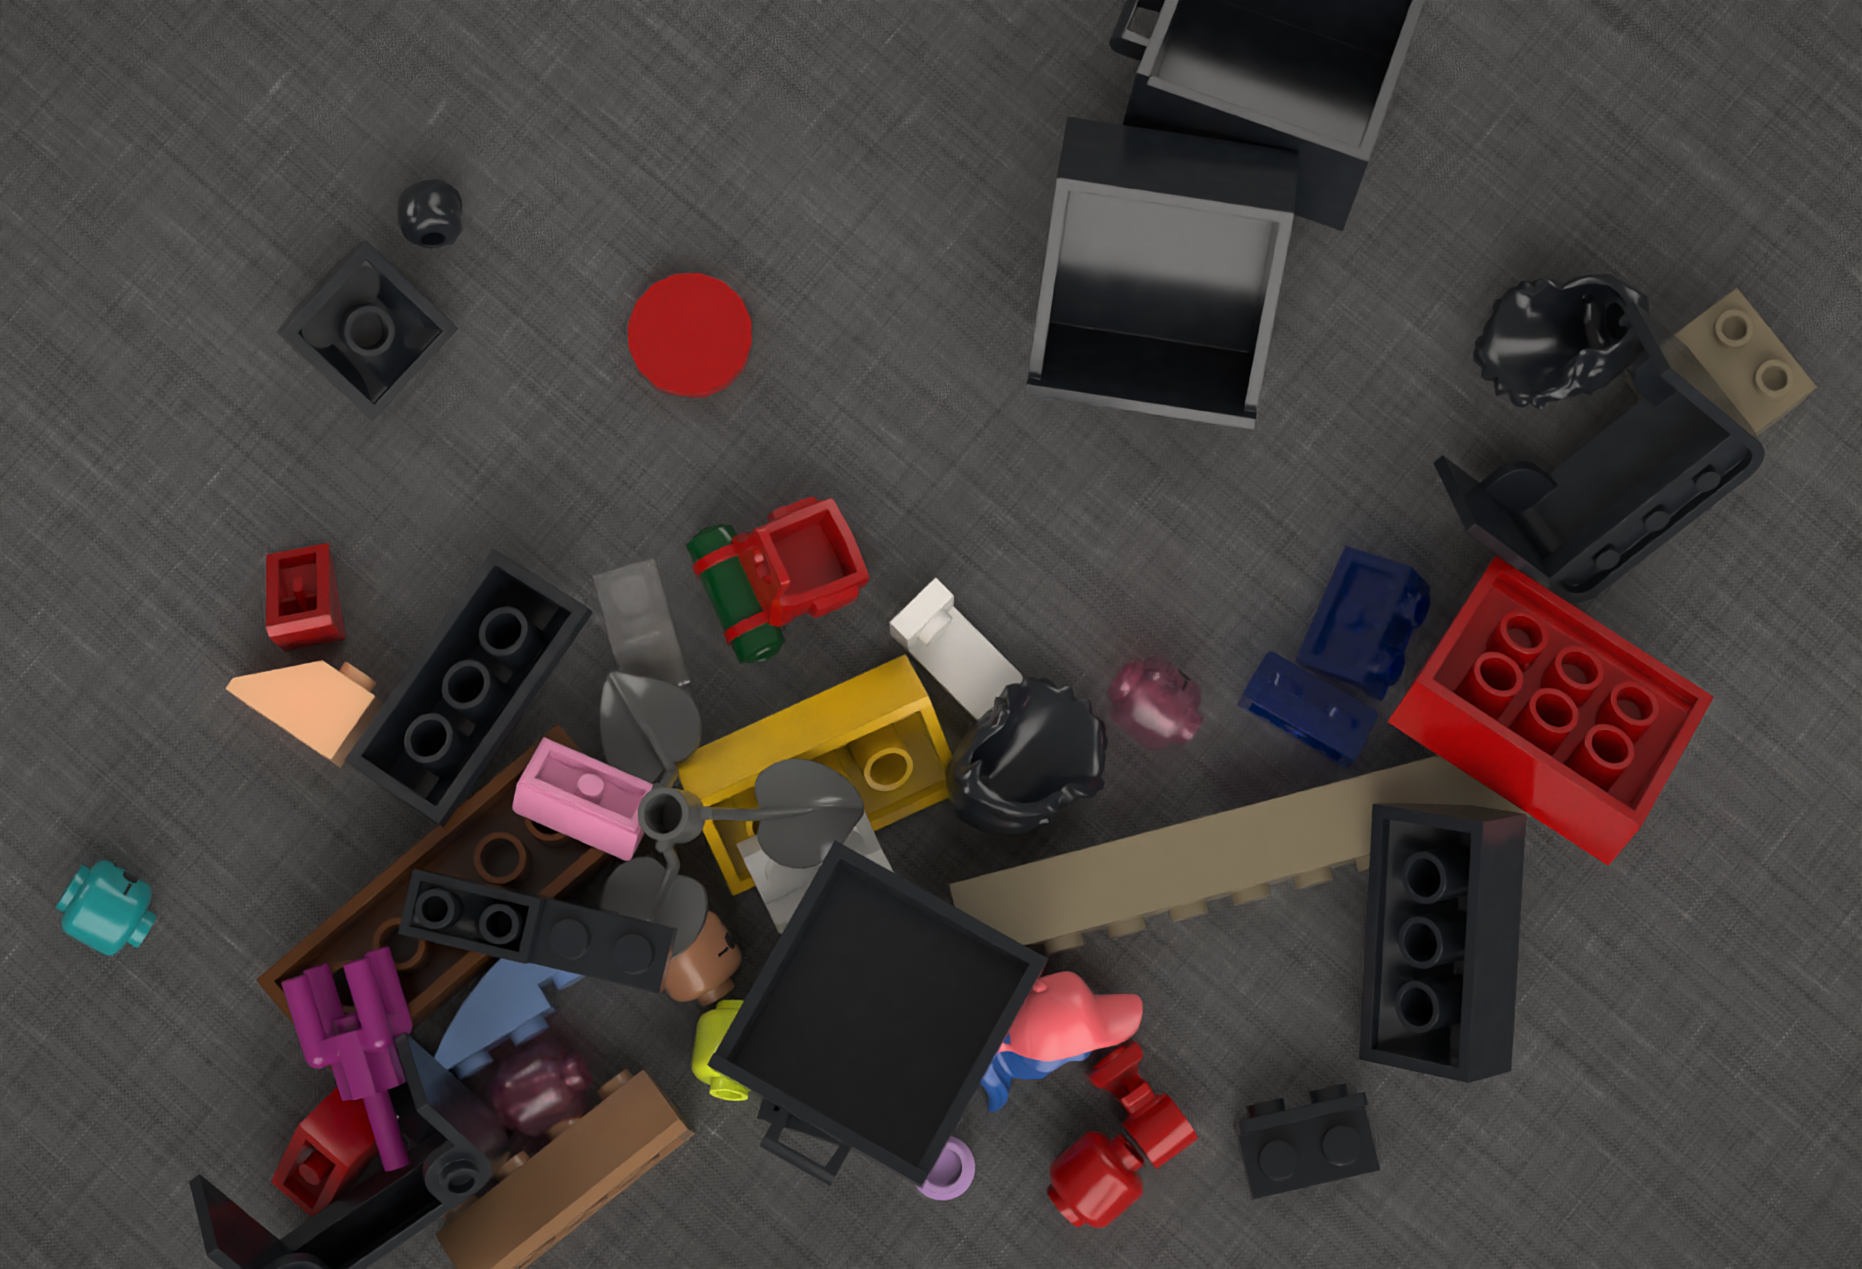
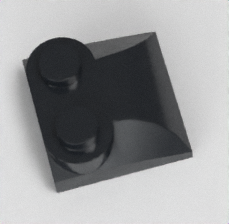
M363 240L337 262L305 296L276 333L298 355L308 361L373 421L459 328L374 247Z

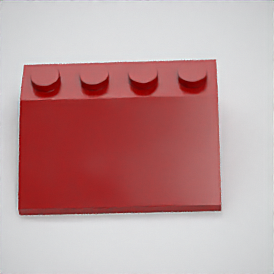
M1495 555L1387 722L1609 866L1642 827L1714 696Z

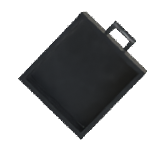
M1126 0L1110 38L1109 46L1116 53L1139 60L1141 63L1136 73L1122 125L1299 151L1294 215L1343 232L1369 163L1425 0ZM1138 7L1160 12L1150 39L1129 30Z
M1067 117L1025 395L1254 430L1295 213L1299 151Z
M835 840L707 1065L714 1072L780 1108L760 1144L761 1148L829 1186L833 1183L849 1152L853 1149L923 1189L1042 974L1048 958ZM790 1115L842 1143L825 1167L779 1142Z

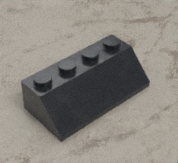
M492 549L344 761L402 802L444 828L593 612L582 603L518 563Z
M1373 804L1359 1060L1466 1083L1507 1073L1512 1070L1526 814L1474 805Z

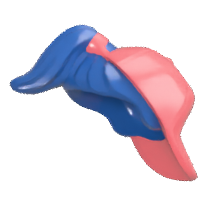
M1062 971L1040 977L981 1082L988 1095V1111H998L1005 1105L1008 1100L1012 1078L1024 1080L1044 1078L1064 1063L1083 1061L1088 1058L1092 1050L1114 1046L1132 1037L1138 1030L1142 1020L1143 1004L1141 998L1136 994L1094 995L1085 981L1070 971Z

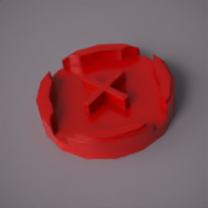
M702 273L674 274L652 284L636 301L628 322V348L640 375L660 392L671 396L673 394L679 397L689 396V399L706 398L728 388L745 370L750 357L753 339L750 315L742 298L722 280Z

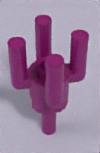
M383 946L363 953L364 958L343 964L356 1012L344 1015L329 963L303 970L304 975L282 981L281 984L306 1063L310 1067L317 1069L328 1065L332 1066L342 1101L363 1098L384 1170L391 1171L410 1164L388 1089L406 1082L394 1039L404 1032L409 1035L413 1023L390 947Z

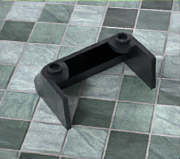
M1634 301L1624 307L1623 311L1645 348L1633 362L1630 371L1631 380L1636 390L1643 396L1642 399L1548 474L1532 462L1516 461L1498 467L1479 483L1443 455L1433 463L1466 532L1516 569L1568 603H1580L1590 600L1607 589L1753 475L1761 466L1765 455L1764 447L1751 425L1691 350Z
M404 1032L394 1040L416 1111L438 1130L407 1152L410 1164L391 1171H385L384 1168L280 1240L199 1174L190 1180L189 1183L207 1257L222 1269H365L485 1186L509 1158L511 1145L505 1126L495 1113L413 1038Z

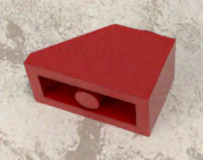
M337 1086L298 1125L271 1180L272 1184L311 1217L344 1196L379 1152L363 1098L342 1101Z

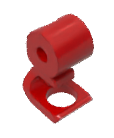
M1129 1039L1084 1071L1083 1075L1091 1085L1109 1091L1119 1104L1124 1107L1128 1114L1121 1123V1126L1155 1169H1158L1199 1138L1168 1094L1165 1092L1154 1094L1147 1081L1141 1078L1138 1072V1062L1143 1058L1144 1053L1137 1042Z

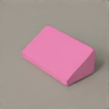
M543 737L517 783L512 809L523 817L622 860L630 861L644 834L638 821L639 804L643 797L652 790L653 784Z

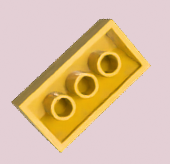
M906 654L704 745L696 749L695 753L688 759L674 764L678 769V777L684 791L695 794L701 800L703 806L754 809L760 808L755 795V783L763 770L774 763L788 759H806L818 762L839 772L851 782L863 799L866 816L873 831H876L949 797L946 788L945 770L952 758V753L929 696ZM705 820L702 830L732 895L734 896L756 886L736 844L758 834L760 820Z

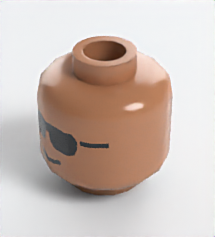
M707 912V919L703 930L696 941L687 950L670 961L664 989L672 1000L688 1002L697 998L702 1006H707L724 997L735 987L730 977L739 969L742 962V954L716 913Z

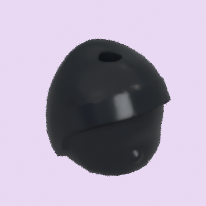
M440 179L420 181L407 187L401 193L397 203L398 224L404 237L412 244L429 249L455 243L463 230L461 220L462 198L459 192L446 181Z

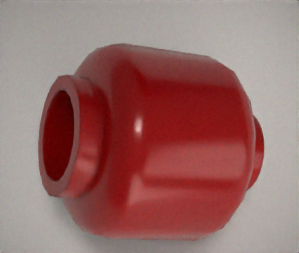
M1088 1131L1050 1163L1049 1177L1051 1184L1046 1187V1191L1061 1214L1077 1228L1082 1227L1085 1223L1093 1228H1104L1143 1195V1181L1137 1170L1145 1162L1136 1148L1123 1135L1118 1134L1111 1140L1101 1132Z

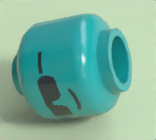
M100 860L91 868L81 864L55 906V909L63 913L60 920L62 930L67 935L104 956L115 955L126 943L138 948L158 916L147 909L152 900L153 891L151 886L109 860Z

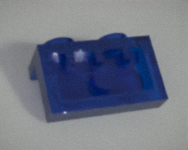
M1345 546L1295 661L1304 669L1357 686L1368 697L1382 701L1389 686L1396 684L1403 672L1405 665L1404 651L1414 628L1420 627L1428 614L1430 586L1411 566Z
M1272 651L1266 653L1236 705L1346 769L1356 760L1368 739V733L1378 717L1376 710Z

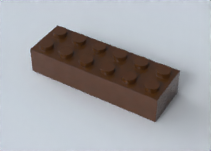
M559 724L543 736L583 754ZM543 737L455 810L444 828L440 825L435 827L256 979L293 1025L294 1023L281 982L304 975L303 970L313 966L329 963L344 1015L357 1010L343 964L364 958L363 953L370 950L389 946L412 1019V1032L498 958L398 934L413 869L466 878L567 900L616 858V856L513 811L512 805L517 783Z

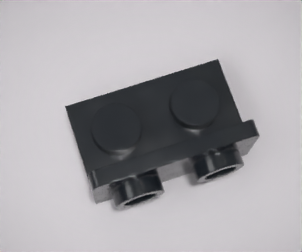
M1347 1083L1310 1091L1311 1104L1286 1110L1284 1098L1245 1106L1248 1119L1237 1121L1233 1125L1251 1200L1379 1171L1380 1167L1365 1106L1368 1105L1366 1093L1349 1095Z

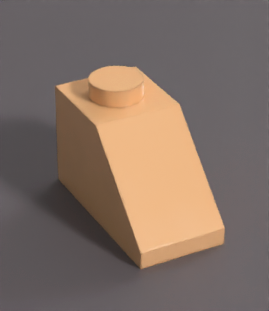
M322 660L232 678L225 688L243 703L340 768L344 764V760L383 705L375 695L370 693L377 683L346 661L339 671Z

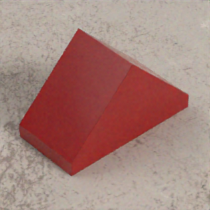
M329 543L266 555V629L269 638L283 651L346 639Z

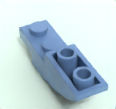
M500 958L483 976L460 1007L445 1032L434 1059L451 1074L455 1073L459 1081L471 1077L493 1062L489 1054L493 1049L510 1039L515 1047H518L549 1028L545 1018L557 1010L544 988L554 983L558 991L573 985L585 976L537 964H523Z

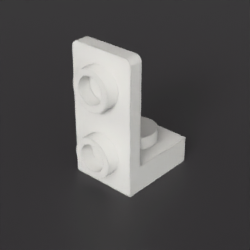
M937 578L929 583L890 621V635L976 721L994 707L995 697L1000 696L1006 685L1022 683L1023 677L1021 673L954 607V595Z

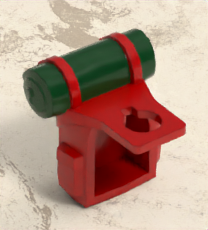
M814 496L787 506L783 505L768 514L767 524L751 532H744L739 535L732 524H717L699 530V533L694 535L691 541L686 544L688 553L694 563L692 569L696 577L700 579L723 628V636L727 645L732 646L740 664L762 663L770 659L786 643L781 629L782 626L792 622L794 618L807 613L815 619L826 616L830 612L853 603L858 598L859 591L867 585L870 578L854 535L833 498L818 501Z

